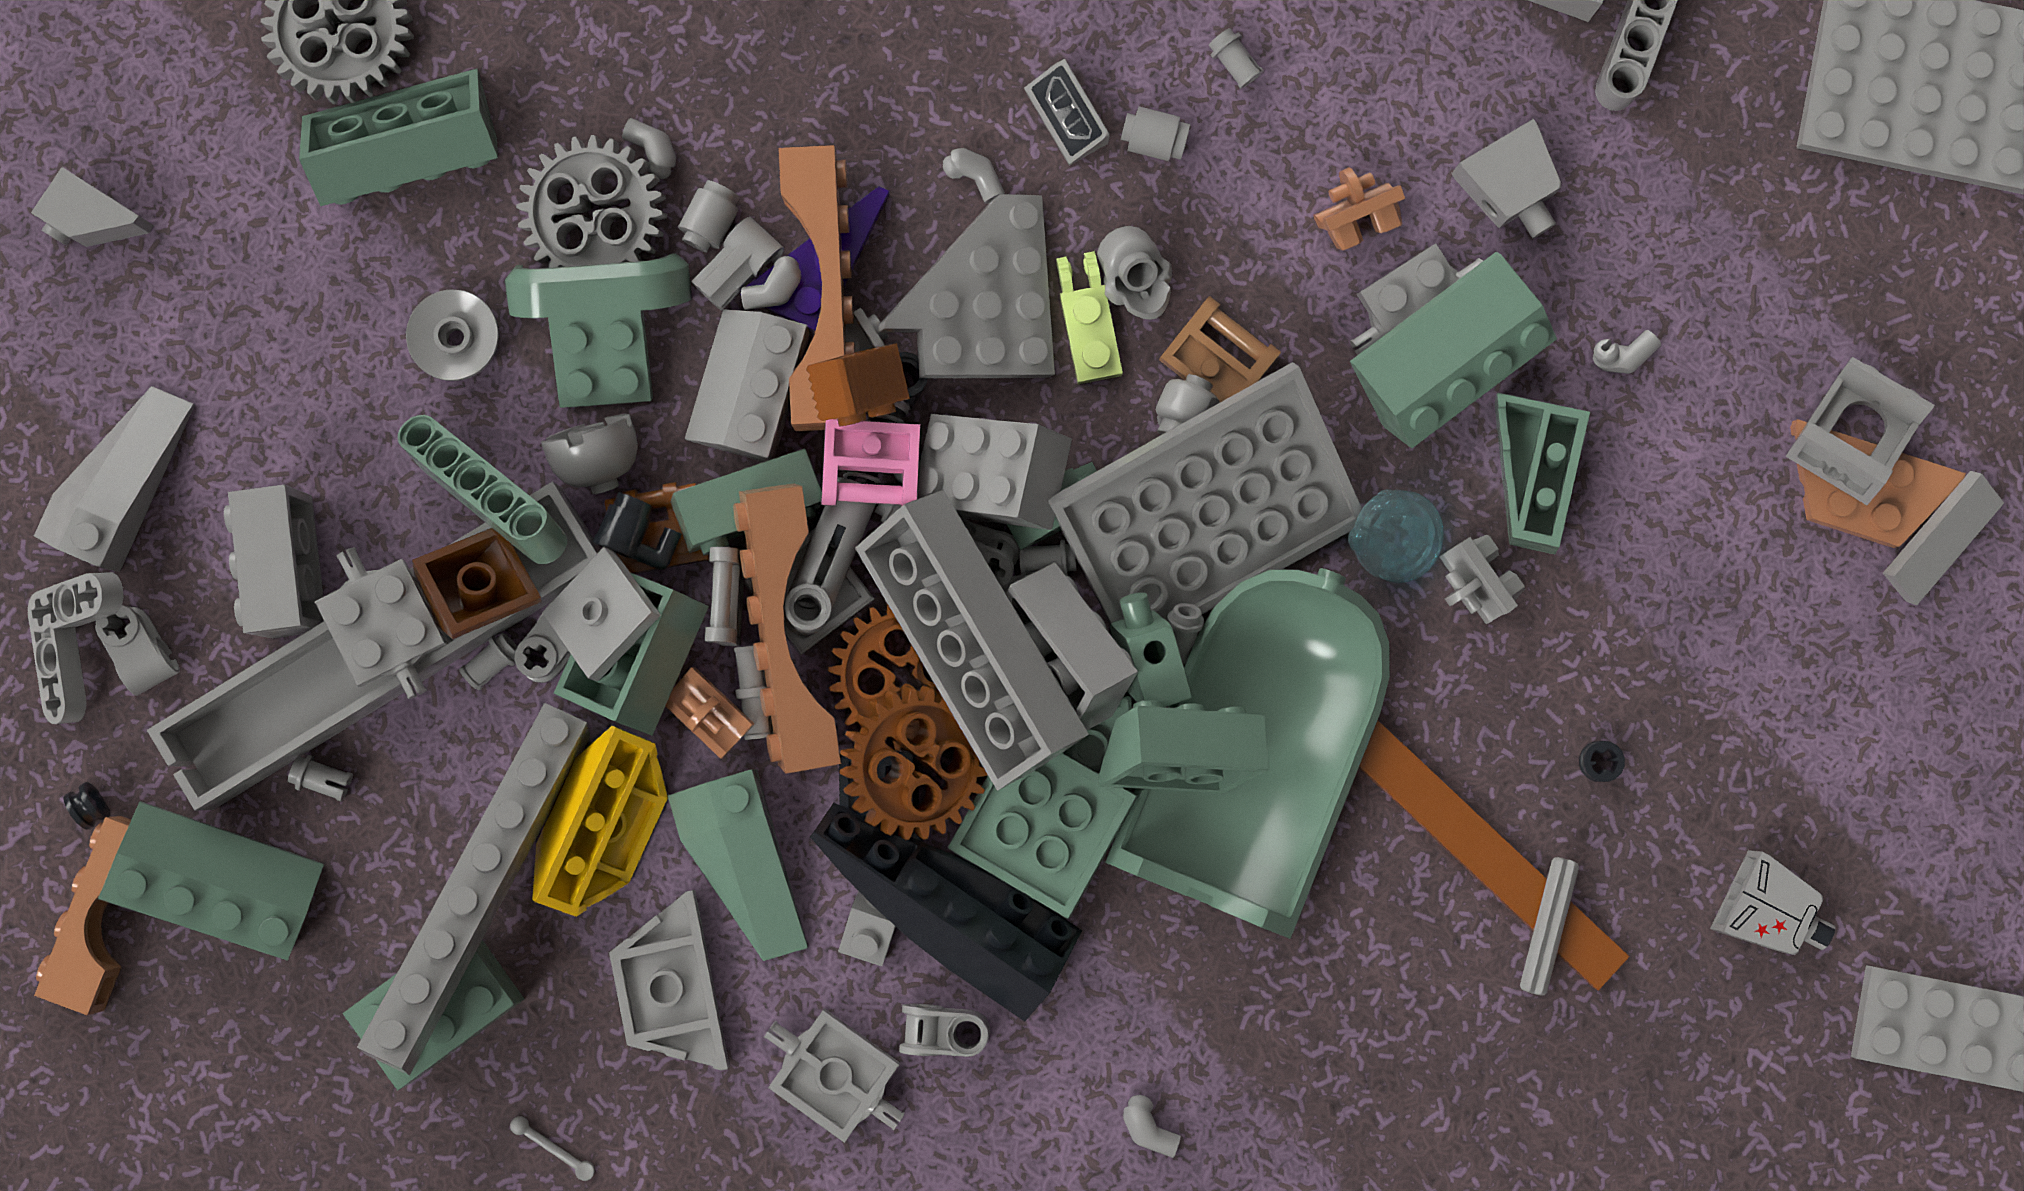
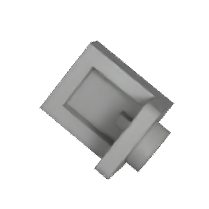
M859 891L852 905L838 952L883 966L895 926Z

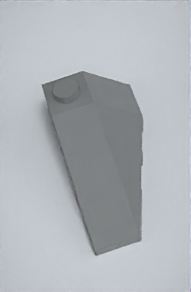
M151 386L53 493L34 537L57 550L95 566L120 572L195 404Z

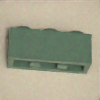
M806 449L674 492L670 502L689 553L701 549L704 556L710 555V547H729L728 540L745 534V531H737L734 519L733 505L740 503L739 491L793 483L801 485L807 521L815 518L816 513L814 510L819 509L821 506L822 492Z

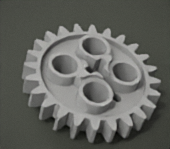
M266 0L264 4L274 13L273 17L261 19V23L268 30L272 31V33L261 37L262 42L268 48L273 49L267 55V58L274 65H280L277 73L285 81L292 79L290 85L299 93L307 88V93L316 101L325 92L326 98L332 104H336L340 92H343L345 97L351 103H354L356 100V90L360 88L369 97H372L373 89L371 83L377 81L385 87L389 86L384 73L390 70L400 74L401 69L395 63V57H409L410 55L407 49L400 44L401 41H408L414 37L408 28L402 26L413 21L411 14L406 9H401L408 3L407 0H364L363 4L355 10H347L351 0ZM319 4V10L315 16L303 19V14L309 6ZM377 19L376 24L371 26L368 25L373 20ZM342 22L343 24L339 25L337 28L336 24ZM336 29H337L338 33L335 34V35H332L331 33H332V32H335ZM308 32L304 34L300 39L298 38L300 33ZM372 39L371 48L367 52L355 54V49L362 40ZM327 47L326 56L319 62L311 63L312 54L319 48Z
M591 135L588 146L585 148L582 140L575 136L572 137L571 151L556 143L554 145L557 157L554 160L544 154H540V160L545 168L541 172L532 168L527 170L529 175L535 180L533 186L520 185L519 189L529 195L530 198L529 202L516 204L517 209L528 213L529 218L519 222L518 227L526 231H532L533 234L526 238L524 244L530 248L540 247L534 257L537 262L543 264L551 260L549 268L638 262L642 261L639 256L642 250L655 254L656 250L648 240L650 236L663 237L664 235L662 231L654 227V221L667 218L666 213L655 209V204L662 202L666 197L661 192L651 191V188L660 179L655 174L643 176L650 164L643 158L633 162L636 151L626 146L619 153V143L610 138L602 149L601 140L597 136ZM616 173L618 177L616 189L608 195H603L600 190L602 179L608 174ZM572 183L574 188L572 199L568 203L559 205L557 201L559 188L564 184ZM627 199L630 200V206L626 208H609L594 211L592 215L593 220L578 214L560 220L558 223L553 221L556 215L588 212L591 210V202L601 208H608ZM618 218H625L627 221L625 235L617 240H612L610 236L611 224ZM580 227L583 232V240L577 248L569 250L566 246V236L572 229Z

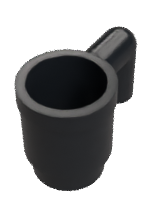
M618 492L614 504H609L592 543L602 548L606 547L614 550L616 554L639 561L658 570H664L669 566L682 534L665 527L656 548L642 543L651 522L648 518L653 506Z

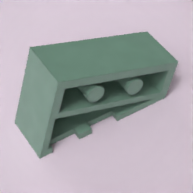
M1497 393L1495 413L1509 545L1555 555L1560 547L1590 412Z

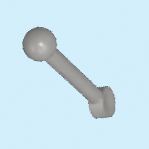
M518 1116L511 1121L510 1128L514 1134H524L574 1168L578 1179L587 1181L593 1177L595 1168L591 1162H581L529 1127L526 1118Z

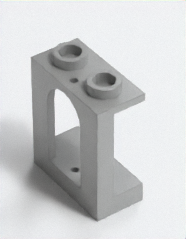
M1851 357L1785 457L1865 505H1868L1886 484L1893 472L1891 469L1920 423L1933 409L1934 404L1920 397L1915 391L1905 388L1879 373L1874 367ZM1865 405L1873 408L1884 421V434L1870 456L1829 433L1842 412L1849 406Z

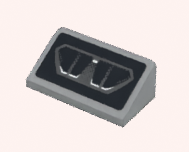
M1065 59L1054 64L1024 87L1025 92L1069 166L1108 144L1110 136Z

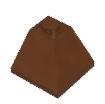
M493 528L412 560L415 581L438 627L452 639L542 602L539 592L512 544Z

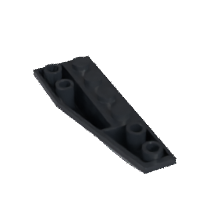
M833 802L810 838L840 873L911 941L948 970L1025 1022L1050 994L1082 930L1049 907L981 867L916 838L910 837L909 840L898 836L897 830L890 836L880 831L881 823L872 826L864 821L866 816Z

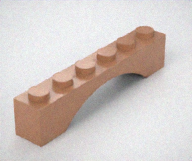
M834 145L779 148L781 196L785 206L800 221L814 244L819 258L822 279L821 311L815 335L803 360L789 377L791 425L795 431L825 430L826 420L821 421L817 418L819 411L815 409L817 402L812 399L815 393L810 390L812 383L808 380L810 374L806 371V368L810 364L855 353V343L846 342V324H854L852 296H844L843 279L852 278L850 250L842 251L841 233L850 232L848 205H840L839 188H847L846 160H838Z
M793 483L739 491L740 503L733 505L737 531H745L747 549L740 550V560L744 578H751L754 596L747 597V609L751 625L758 624L760 642L753 644L757 670L765 671L767 688L760 689V700L764 716H771L773 734L766 736L770 761H777L778 766L785 774L841 764L835 719L817 703L802 683L791 660L784 632L783 604L787 579L796 554L809 533L802 486Z

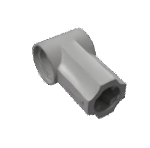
M750 216L742 220L729 233L723 243L724 248L691 281L721 311L734 299L742 287H745L754 277L758 278L768 270L766 266L771 261L775 264L776 260L784 252V247Z

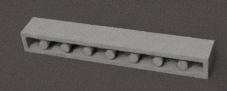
M544 703L359 1042L357 1048L365 1055L410 1076L550 814L575 758L583 752L590 738L587 722Z

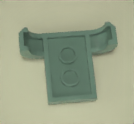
M674 253L664 258L648 261L529 269L523 268V265H516L505 278L509 315L520 318L548 317L560 408L646 402L653 399L643 310L676 306L692 299L689 264L679 255Z

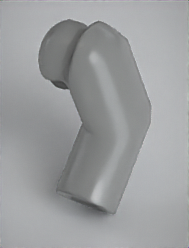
M966 148L954 149L951 151V155L944 158L943 170L946 175L952 179L960 178L964 175L975 180L985 204L990 203L999 194H1005L993 165L988 158Z
M790 256L780 257L776 260L774 268L765 284L742 287L741 299L744 310L779 306L787 303L801 280V270L799 269L798 262Z
M1645 330L1629 346L1616 343L1611 344V339H1604L1595 345L1593 361L1603 371L1629 374L1637 370L1661 347V342L1649 330Z

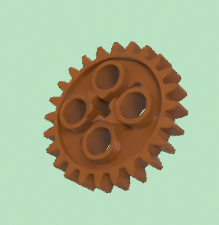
M888 604L887 615L882 617L874 607H871L869 609L871 622L868 624L857 617L854 618L853 622L858 633L853 635L842 631L840 636L848 644L847 649L833 648L832 654L842 660V665L828 667V672L840 676L841 682L830 686L829 692L843 693L844 698L834 707L836 710L849 708L852 712L845 722L846 726L857 722L855 718L857 714L868 718L873 715L869 706L871 700L886 706V691L894 692L899 697H902L903 687H912L907 683L902 685L901 688L896 687L893 684L896 678L894 673L870 659L868 656L870 651H876L897 668L901 669L906 664L910 665L913 668L911 672L913 679L923 686L933 688L936 694L939 692L936 685L924 677L923 663L911 643L908 653L903 656H893L886 651L884 639L889 633L893 631L905 633ZM875 669L882 674L884 687L879 693L868 695L859 689L858 676L864 670ZM918 719L911 721L906 728V738H909V740H913L919 733L920 724ZM893 740L894 750L899 751L901 747Z
M904 686L901 700L896 693L886 691V706L871 700L869 706L873 715L870 718L859 714L855 716L858 723L862 726L861 731H847L845 734L855 744L854 748L840 751L841 755L852 760V765L839 770L840 774L854 780L843 789L844 793L850 796H859L852 805V808L860 813L868 811L864 821L872 826H876L881 822L880 831L890 836L897 828L898 836L909 840L914 829L917 836L922 839H928L930 825L935 831L944 834L946 833L945 819L948 818L957 824L962 823L958 811L961 806L970 810L975 809L973 802L968 797L971 792L984 794L985 790L976 783V779L988 774L983 767L979 766L977 755L940 692L935 696L933 688L922 686L917 695L915 688ZM918 719L920 724L919 733L913 740L908 741L906 738V728L912 720ZM891 736L902 749L917 755V761L941 777L946 782V786L941 789L928 775L914 770L915 766L912 762L895 752L885 743L886 737ZM952 747L954 753L953 760L949 766L942 769L940 757L943 751ZM889 756L892 762L891 769L885 777L879 779L877 766L883 758ZM924 784L926 790L925 797L920 804L913 806L911 801L912 793L918 786Z

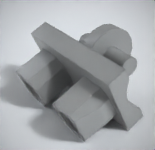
M1489 535L1475 540L1469 537L1439 556L1450 572L1445 577L1455 590L1444 598L1448 605L1452 606L1462 600L1469 612L1473 614L1477 611L1486 624L1516 608L1518 605L1515 600L1525 590L1524 584L1516 573L1508 571L1498 577L1489 565L1490 561L1499 556V549Z

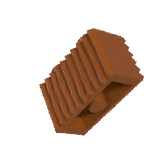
M897 343L810 364L806 368V371L810 374L808 380L812 383L810 390L815 393L812 399L817 402L815 409L819 411L817 418L821 421L837 418L839 427L866 421V411L869 418L896 412L894 403L910 399Z

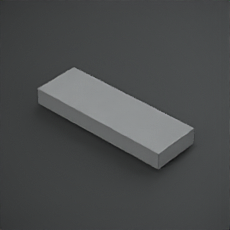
M1970 471L1883 572L1906 602L1918 605L2004 504L1983 474Z

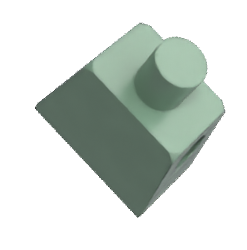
M1134 593L1121 598L1120 605L1124 619L1110 624L1112 638L1120 648L1128 652L1133 660L1134 667L1138 671L1127 693L1137 702L1154 700L1161 702L1162 707L1192 698L1170 623L1155 611H1151L1146 593Z

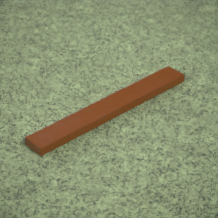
M1377 720L1359 768L1534 932L1547 879ZM1570 901L1557 955L1591 987L1599 991L1630 956Z

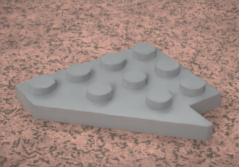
M999 194L879 324V332H917L920 378H1047L1055 375L1042 195Z

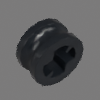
M1594 741L1582 749L1579 755V767L1588 779L1594 782H1609L1622 774L1625 767V757L1622 750L1616 744L1610 741ZM1607 750L1612 757L1607 759V761H1613L1610 770L1603 769L1596 773L1591 766L1596 764V762H1591L1592 754L1594 752L1604 753Z
M89 782L81 784L78 793L68 792L63 797L70 816L85 830L94 827L95 819L104 820L105 817L110 816V809L100 792Z

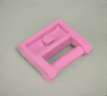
M837 419L826 420L821 505H836V501L898 504L902 507L906 503L917 500L920 425L863 421L839 427ZM838 470L903 474L902 486L837 482Z

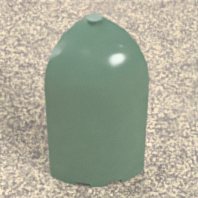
M1323 568L1319 569L1317 575L1300 570H1267L1240 582L1213 608L1194 642L1184 667L1192 698L1169 705L1168 708H1176L1184 704H1201L1204 706L1205 711H1218L1226 707L1245 708L1246 714L1264 715L1270 770L1224 794L1135 788L1134 793L1139 796L1116 835L1105 863L1291 939L1380 715L1390 678L1389 641L1380 615L1360 594L1344 586L1346 581L1344 576Z

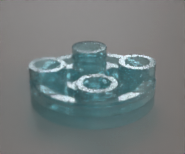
M1385 489L1363 507L1357 517L1355 527L1349 534L1348 541L1361 565L1370 574L1389 582L1404 583L1421 577L1435 564L1442 549L1444 529L1439 512L1427 498L1411 491Z

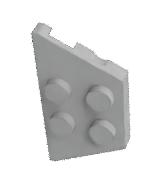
M691 890L685 892L675 902L643 925L637 932L609 952L628 1046L646 1051L653 1050L665 1053L666 1056L684 1061L687 1059L713 1066L714 1069L725 1070L730 1067L696 892Z

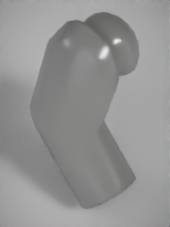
M628 119L622 138L645 149L649 160L648 163L650 164L647 169L649 174H655L659 179L669 177L671 167L676 165V154L669 136L663 131L638 120Z
M1143 1095L1132 1096L1128 1101V1107L1124 1108L1123 1120L1132 1140L1139 1146L1173 1158L1181 1136L1156 1126L1151 1114L1153 1103L1148 1097Z

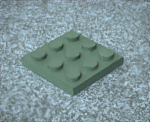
M1062 752L1036 771L998 791L990 777L987 776L982 785V788L985 790L984 794H977L973 801L975 809L968 810L948 848L1069 919L1139 795L1127 788L1099 786V772Z

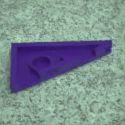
M880 186L848 209L850 232L841 233L842 251L850 250L852 270L890 195L888 190ZM809 238L787 255L793 257L798 262L799 269L801 270L800 283L789 301L783 305L764 308L788 320L806 324L809 330L815 332L821 311L822 279L819 258L814 244ZM774 266L746 287L765 284ZM843 279L844 286L848 279Z

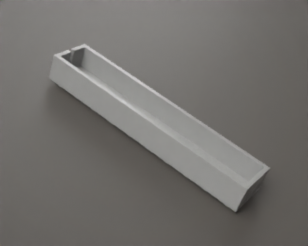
M552 481L529 496L545 508L567 535V546L563 554L553 562L538 564L512 545L539 592L542 602L455 639H452L440 629L447 645L425 655L414 666L421 681L426 680L486 643L491 636L499 635L551 603L601 550L598 545L592 543L593 536L562 487ZM485 522L453 543L492 527ZM412 567V568H410L409 570H410V572H411L413 578L415 579L414 569H413V567ZM324 621L152 726L147 732L168 766L188 767L193 763L195 764L197 769H181L173 774L194 811L214 810L288 765L297 756L301 757L400 696L405 691L397 675L383 676L362 687H358Z

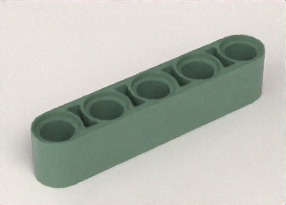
M417 415L411 417L402 425L398 433V442L417 465L529 559L538 564H548L563 554L567 546V535L541 504L432 417Z

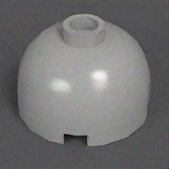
M630 414L605 417L604 419L608 424L604 426L603 422L587 426L585 424L574 426L550 435L546 438L547 441H541L546 459L553 473L563 483L577 488L590 486L592 494L606 492L618 487L617 478L631 469L636 460L638 448L636 431Z

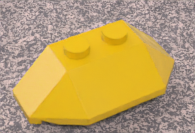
M611 726L575 758L536 843L533 901L577 917L585 912L587 907L602 901L629 884L668 799L662 771L657 759L658 753L655 743Z

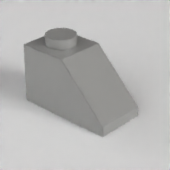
M61 167L31 212L46 222L42 228L43 232L66 246L73 239L83 246L89 247L148 234L154 227V225L63 167Z

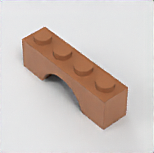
M123 816L105 817L104 822L99 823L93 831L89 843L92 852L86 866H83L74 878L72 884V892L75 893L69 909L62 913L56 923L54 936L57 939L51 954L43 959L38 968L36 980L39 981L34 996L84 1015H91L105 1010L121 966L111 957L104 945L101 934V922L108 902L100 900L98 897L131 819Z

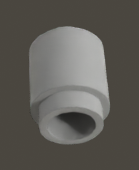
M1138 106L1136 115L1127 113L1121 140L1129 142L1127 149L1129 152L1169 161L1170 157L1181 160L1190 124L1180 122V116Z
M707 180L703 189H697L678 226L685 233L682 240L702 252H707L709 247L719 249L739 211L736 204L740 197L725 186Z

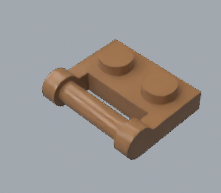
M1209 296L1162 354L1159 361L1183 380H1186L1188 374H1192L1209 381L1213 385L1211 392L1222 402L1258 382L1281 354V351L1272 344L1268 347L1218 309L1221 304ZM1208 323L1256 360L1251 369H1248L1202 333L1200 330Z

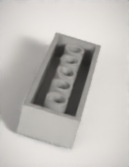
M944 490L904 504L855 547L997 791L1036 771L1089 735Z

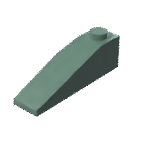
M747 770L668 795L681 842L761 959L766 961L808 948L758 770Z

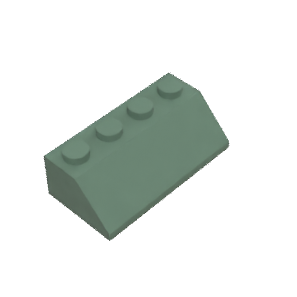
M478 68L302 116L299 160L320 207L332 203L339 205L347 204L357 199L358 196L375 191L391 192L401 187L402 184L419 179L435 180L445 175L448 171L463 167L478 168L486 165L490 160L498 158L497 137Z
M1495 252L1353 358L1350 363L1381 424L1410 448H1413L1557 340V337L1543 305L1504 257Z
M140 801L98 899L288 961L324 864Z

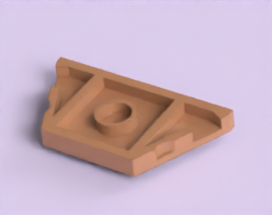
M1799 419L1792 421L1790 429L1791 435L1795 436V440L1807 422ZM1833 430L1829 432L1868 456L1872 454L1877 446L1876 444ZM1901 453L1891 469L1893 472L1886 484L1871 502L1865 505L1797 464L1799 480L1805 490L1803 502L1808 521L1892 548L1900 547L1953 492L1966 474Z

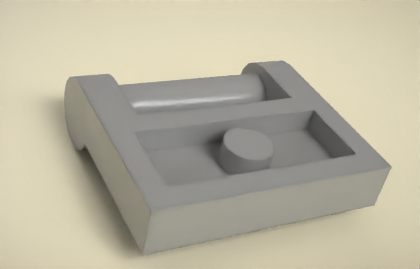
M710 547L709 562L714 563L710 627H705V642H713L722 646L740 647L744 590L740 550L730 547Z

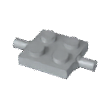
M1435 243L1357 293L1356 295L1369 314L1372 328L1355 339L1350 340L1352 348L1357 347L1367 339L1369 340V342L1355 350L1356 354L1359 355L1482 263L1483 260L1478 258L1458 272L1449 265Z
M355 547L346 550L353 567L347 554L342 551L336 557L339 559L349 580L339 590L316 600L315 603L356 685L362 687L380 677L397 675L408 699L417 697L416 692L420 695L423 694L427 689L424 687L414 666L425 655L447 645L405 560L400 559L380 570L366 572Z
M825 1008L811 1028L798 1037L778 1024L777 1021L772 1024L765 1034V1039L767 1038L786 1052L782 1069L768 1088L844 1143L857 1124L869 1117L870 1114L888 1125L892 1130L896 1128L898 1121L900 1122L905 1113H902L882 1098L885 1085L900 1062Z

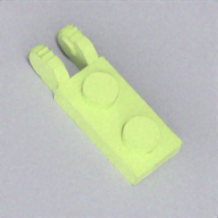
M1095 251L1084 253L1083 260L1090 288L1073 291L1070 262H1068L1067 257L1057 258V269L1062 289L1060 301L1077 384L1122 376L1123 371L1108 298L1105 296V285H1101Z

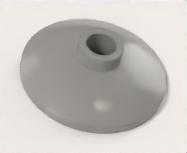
M443 290L428 296L414 309L406 328V342L412 359L424 372L440 380L459 381L478 374L490 363L498 347L499 329L492 310L479 297L462 290ZM456 330L462 331L464 334L463 342L458 346H451L449 344V335Z

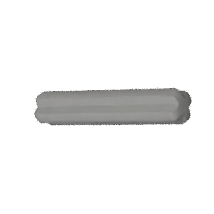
M1555 857L1551 862L1520 983L1521 989L1526 992L1545 995L1548 991L1579 870L1578 863Z

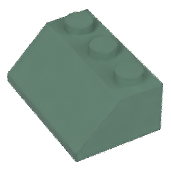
M1147 700L1133 704L1131 710L1115 720L1098 776L1099 786L1224 794L1270 770L1265 716L1246 714L1245 708L1226 707L1218 711H1205L1204 706L1201 704H1184L1176 708L1162 707V703L1159 701Z

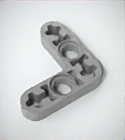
M113 572L86 573L39 590L32 594L29 600L28 619L43 713L51 724L79 722L85 714L86 695L75 627L113 615L120 610L124 598L123 587L119 577Z

